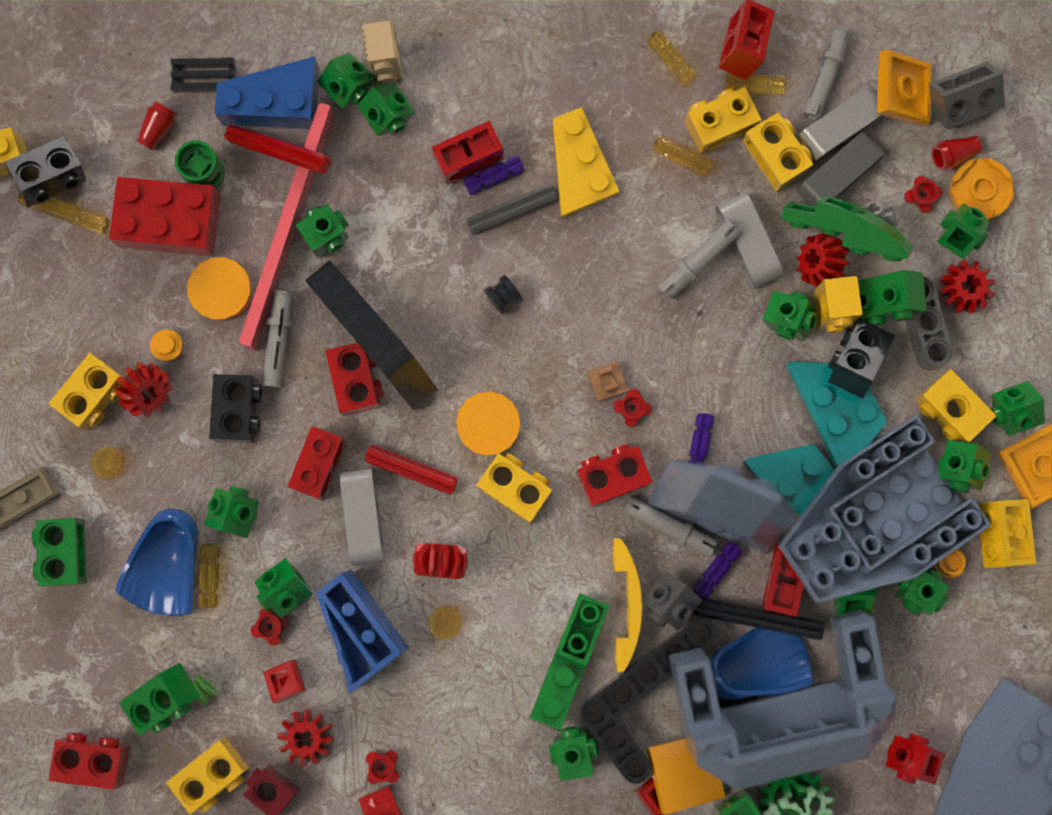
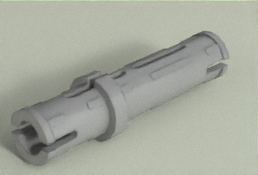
M834 26L828 46L820 55L821 63L806 104L801 112V115L806 116V119L817 121L822 116L837 72L845 63V51L853 35L852 31H848V28Z
M727 219L685 261L681 260L677 263L678 268L662 283L658 284L659 289L664 292L669 286L674 284L666 294L670 300H673L691 280L695 282L699 278L698 274L740 236L742 232L736 226L728 235H725L734 226V223Z
M274 290L271 318H267L266 324L269 326L261 385L270 388H282L281 382L288 329H292L290 313L294 293Z
M632 495L622 514H626L676 540L677 545L682 547L684 544L705 555L707 558H710L714 547L718 543V539H714L693 528L692 523L687 521L685 524L636 499Z

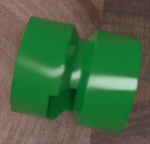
M191 140L184 143L177 150L175 167L187 183L213 185L215 189L221 185L225 177V168L221 159L208 143L200 140Z

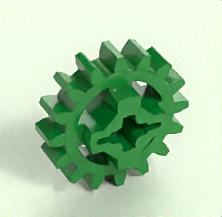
M810 772L767 782L769 787H762L761 796L764 799L760 800V809L767 810L763 815H812L811 809L818 803L819 811L816 815H832L833 812L829 808L833 807L834 798L826 797L830 792V786H820L822 776L817 775L812 779L809 777ZM781 789L783 798L778 799V802L774 804V797Z

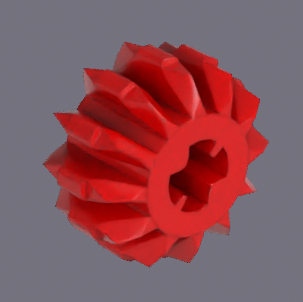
M818 233L817 236H808L807 244L799 245L802 251L801 255L795 257L800 262L795 271L802 274L801 281L818 287L823 280L846 277L844 267L851 263L845 257L850 250L842 246L843 240L824 233Z
M961 260L958 262V266L952 264L946 269L948 275L940 277L939 281L945 287L941 288L938 294L948 295L949 298L945 300L944 305L949 306L955 303V313L959 314L964 308L969 315L975 313L977 308L983 310L988 306L986 300L992 299L995 295L989 287L995 285L996 280L986 278L990 269L985 268L980 271L979 261H974L969 266L966 260ZM964 282H966L965 286L969 284L972 288V291L969 293L968 288L964 290L962 287Z
M137 361L135 370L125 367L127 375L125 377H117V382L121 386L114 391L115 395L119 398V405L124 410H128L133 416L138 417L142 413L145 417L150 418L153 409L157 412H162V407L160 406L162 402H171L170 397L166 394L173 390L172 384L168 382V374L164 370H160L154 363L150 362L146 366L143 362Z
M419 543L416 545L415 554H413V572L418 576L461 579L465 577L466 568H468L467 550L463 546Z
M311 709L305 710L303 719L300 713L295 711L291 714L293 723L289 720H284L281 723L288 732L277 734V739L287 740V744L281 746L279 751L284 753L289 749L292 753L287 759L289 763L294 762L300 756L299 763L301 767L307 766L309 758L314 765L320 763L318 753L328 756L331 752L323 743L330 744L335 741V737L325 735L324 733L333 728L331 723L323 727L320 725L324 719V714L319 713L312 720ZM308 730L313 735L309 738L313 739V743L309 742L303 745L300 742L303 737H299V733L303 734Z

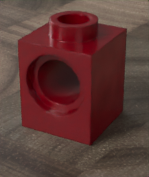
M268 765L262 771L256 768L244 783L249 788L243 796L265 815H280L300 789L271 765ZM264 782H270L276 787L277 794L275 798L269 799L262 794L261 787Z

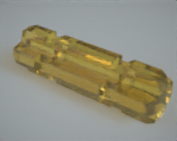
M656 30L647 38V44L653 51H658L657 56L672 73L676 72V78L682 85L689 84L696 77V71L690 64H685L686 59L671 42H666L667 37L660 30Z
M727 73L724 88L726 90L734 87L735 90H738L745 86L748 93L767 94V91H771V94L783 95L786 91L787 79L785 76L774 75L773 78H769V75L752 74L745 81Z
M660 135L653 145V152L661 156L667 155L668 160L688 170L690 168L694 169L693 173L701 177H706L713 165L711 160L704 156L701 158L697 157L698 153L677 142L672 144L671 139Z
M203 544L200 547V558H203V563H200L199 589H202V594H199V607L215 608L218 605V594H215V589H218L219 563H216V558H219L220 547L216 544Z

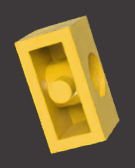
M951 369L941 373L915 398L920 404L918 408L921 413L930 420L934 419L943 428L941 429L942 434L951 441L969 443L996 417L990 408ZM948 402H953L958 406L959 414L957 418L949 415L947 411Z

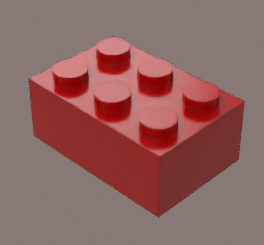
M117 177L109 240L119 248L213 257L221 195L213 185Z

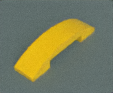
M614 538L612 539L613 572H626L627 637H614L615 671L624 672L631 660L639 637L642 619V597L640 582L633 559L622 539Z

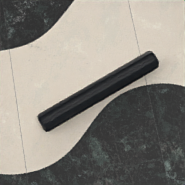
M701 597L699 598L703 601L694 611L696 616L815 640L823 638L825 623L820 620L796 617Z

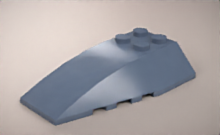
M1002 678L964 731L960 750L952 762L951 773L945 789H942L939 796V804L935 815H1052V708Z

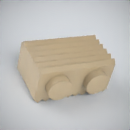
M393 21L364 24L361 29L366 62L370 74L375 78L374 82L382 85L396 82L397 79L403 78L399 46Z

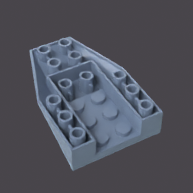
M918 415L901 422L838 465L778 545L815 603L916 578L991 526L973 497L961 501L955 491L949 489L950 484L939 478L938 466L926 449L935 443V440Z
M676 459V462L669 461L660 469L646 503L664 513L683 521H688L695 526L764 555L767 554L794 522L797 515L785 498L773 491L775 486L769 482L754 478L753 481H747L739 477L741 471L725 464H721L720 467L690 464L680 459Z

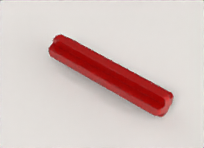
M371 445L365 455V461L369 464L445 494L452 495L457 486L458 479L455 476L381 447Z

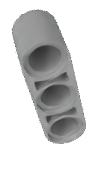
M872 86L865 88L808 126L797 136L800 143L809 149L815 163L821 161L885 117L877 114V92Z
M744 193L716 205L715 210L721 226L727 219L734 223V226L725 235H728L736 226L742 232L730 246L749 286L755 289L783 277L780 261L750 197Z
M373 468L340 472V488L351 566L384 562V545Z

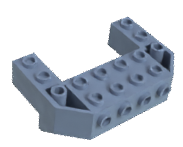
M862 609L830 617L841 675L840 680L720 709L710 660L702 648L668 655L687 747L696 765L731 787L741 789L868 758L893 721L896 706L895 692L886 685L874 619Z

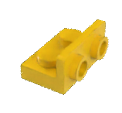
M1029 499L978 503L977 505L991 524L990 527L980 533L984 567L996 568L1037 564Z

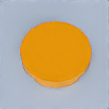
M975 158L968 160L955 171L950 180L949 195L953 206L957 210L964 203L969 207L979 209L988 220L998 217L1010 206L1014 198L1012 184L1014 181L1011 173L1003 164L990 158Z
M216 257L201 262L191 272L187 283V296L192 307L203 317L214 321H223L239 316L248 307L252 296V286L247 271L236 261L225 257Z
M491 391L477 393L468 398L459 409L456 420L457 432L464 446L473 453L483 456L497 455L510 449L517 440L521 427L519 412L513 402L504 395Z

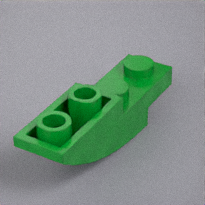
M824 195L817 201V206L790 201L783 207L781 220L790 222L792 227L799 229H808L809 226L821 228L822 233L833 236L845 233L842 246L850 247V251L853 253L868 255L870 252L882 254V258L885 260L901 262L902 259L907 260L913 251L914 246L892 225L874 213L847 201Z
M579 593L529 716L530 720L560 732L610 605Z

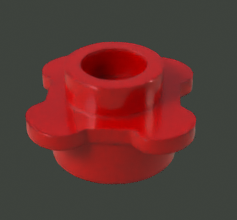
M918 176L914 179V186L911 190L905 192L904 199L907 203H913L918 206L920 212L929 213L933 208L932 204L934 201L942 196V189L925 176ZM925 192L926 197H922L920 193Z
M630 389L627 396L622 400H616L613 405L614 411L623 416L625 425L628 427H635L640 418L649 416L652 412V406L645 402L640 396V391L637 389ZM631 405H634L636 407L634 411L630 410L629 407Z
M262 608L259 611L260 617L255 625L251 627V634L255 638L260 637L267 640L271 646L278 645L281 642L280 636L283 630L289 626V619L287 616L280 618L272 612V609L267 612ZM269 623L273 625L271 630L267 628Z
M388 750L386 753L380 754L371 751L367 754L366 762L369 764L367 780L370 784L376 785L378 782L385 781L395 783L399 779L400 774L396 770V761L398 760L396 751ZM381 764L386 766L385 770H380Z

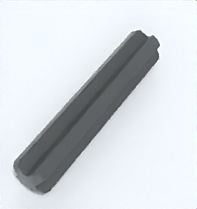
M548 184L468 217V227L471 233L476 235L555 202L557 194L554 187Z

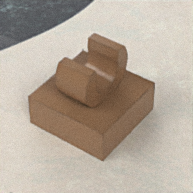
M618 361L587 371L597 403L628 392Z

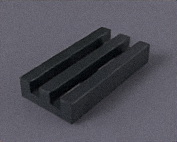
M234 58L171 59V90L173 93L216 92L217 83H219H180V79L228 78L230 80L236 78V61ZM228 68V70H186V71H180V69Z

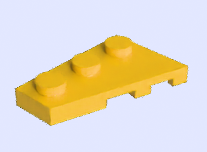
M582 107L554 118L552 123L562 219L619 195V189Z

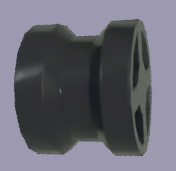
M506 275L500 277L499 282L495 286H488L484 289L488 299L502 316L508 312L509 306L523 301L519 291Z

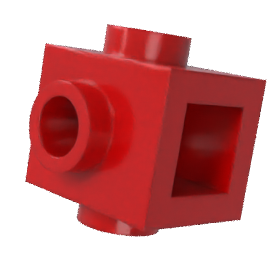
M910 733L907 739L895 734L894 740L887 751L885 766L896 770V778L915 785L918 779L936 785L946 753L928 747L930 740Z

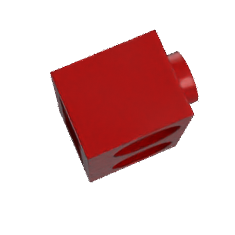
M745 0L729 19L718 66L719 69L745 81L754 73L765 59L775 13L774 10L752 0Z
M490 120L431 147L434 160L446 185L504 160L503 147Z
M358 343L325 350L340 414L344 417L381 408L379 399L384 398L383 388L380 379L374 380L372 368L377 367V365ZM356 355L361 358L360 366L356 370L349 371L345 369V361L348 357ZM359 386L367 387V398L361 402L353 401V390Z
M311 426L287 487L323 501L347 441L340 436Z
M628 443L612 449L611 453L613 456L600 460L599 455L581 462L582 468L577 469L576 472L590 508L653 483L639 446L630 448ZM621 461H633L637 467L636 474L632 477L622 475L619 470ZM600 471L604 473L607 478L605 487L596 489L590 485L589 475L592 472Z
M775 543L761 607L766 610L797 617L804 585L780 550L779 544Z
M67 733L66 737L54 741L48 781L115 790L123 786L129 746L120 745V739L100 737L98 742L87 740L86 734ZM70 749L75 750L79 754L77 766H73L68 761L67 755ZM103 753L109 755L112 759L110 771L103 769L100 764V757Z

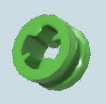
M200 674L195 676L193 684L201 695L197 701L207 707L210 704L209 699L211 697L216 698L219 693L205 677Z

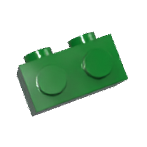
M901 270L858 280L862 316L856 321L862 319L875 326L886 325L887 319L894 318V321H907L914 319V314L927 311L922 272Z

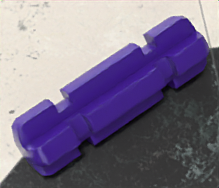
M515 155L506 159L507 162L504 164L503 162L497 163L479 171L477 176L472 174L466 177L464 185L470 195L482 191V187L487 189L509 179V175L514 177L523 173L524 165L520 157Z
M699 413L696 417L695 426L697 430L693 433L689 454L691 460L688 461L690 464L706 465L704 459H707L712 435L709 432L713 429L715 419L713 415Z
M730 541L721 550L723 553L717 555L702 574V580L698 579L692 587L696 595L701 598H708L713 591L712 587L720 583L733 566L731 563L737 561L741 556L743 550L734 542Z

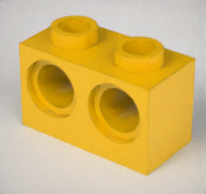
M779 112L747 131L742 140L776 193L806 175L814 165L811 152L804 144L800 145L794 136L795 130L791 122L786 118L783 119ZM764 134H775L779 142L775 144L767 142ZM785 158L793 160L796 169H786L782 165L781 160Z
M857 276L823 280L812 292L814 308L817 310V330L827 329V333L844 332L847 330L846 327L854 325L853 322L862 316Z
M89 353L48 404L77 427L88 431L90 427L94 428L102 421L105 416L103 411L110 402H116L119 399L115 395L114 390L121 386L117 382V377L123 376L99 357ZM106 373V385L101 389H97L95 385L97 377ZM85 399L87 402L86 410L82 414L77 415L75 405L79 400Z
M498 453L476 486L519 517L531 523L552 493V489L548 487L550 481L536 471L532 475L521 469L524 463L510 453H507L505 457ZM501 468H506L512 473L511 482L505 486L496 484L493 479L494 473ZM532 486L538 490L539 499L535 503L526 504L521 500L520 493L525 487Z
M225 737L168 780L166 784L189 815L198 809L203 814L219 801L215 795L226 788L228 792H231L245 781L242 774L249 767ZM219 759H224L230 764L231 771L228 776H222L218 773L216 763ZM192 780L202 783L204 787L202 797H196L191 793L190 783Z

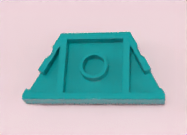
M791 361L786 364L785 368L835 468H837L838 465L868 446L887 421L870 387L864 399L828 382L833 371L828 368L829 363Z
M814 444L748 458L743 462L756 478L773 484L775 486L773 491L781 494L794 512L800 515L835 471Z

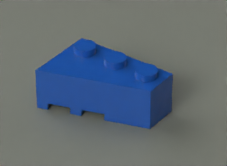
M315 56L217 83L215 115L222 126L310 129L318 105L319 84L317 81L320 69Z
M352 569L342 572L316 592L328 632L333 637L337 650L336 656L338 662L342 665L349 693L360 687L409 649L408 645Z

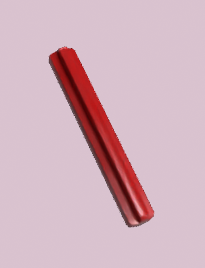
M229 125L224 133L225 140L232 144L321 174L327 173L331 165V159L327 158L326 155L242 127Z

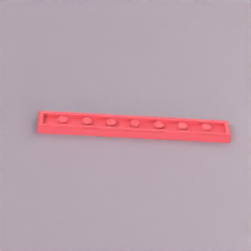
M318 104L304 145L305 149L322 154L335 116L330 105ZM297 166L239 339L240 344L246 349L257 350L273 302V291L277 290L297 230L296 224L300 221L316 173L315 171Z

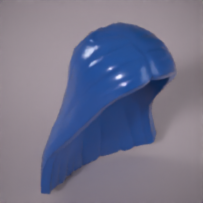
M169 508L159 511L149 521L126 561L117 582L115 591L121 598L133 605L135 604L137 608H142L149 613L177 617L192 613L194 562L199 533L194 518L185 511Z
M755 627L736 640L721 647L709 658L716 695L724 700L734 701L753 696L784 694L805 688L813 682L810 657L802 639L796 635Z

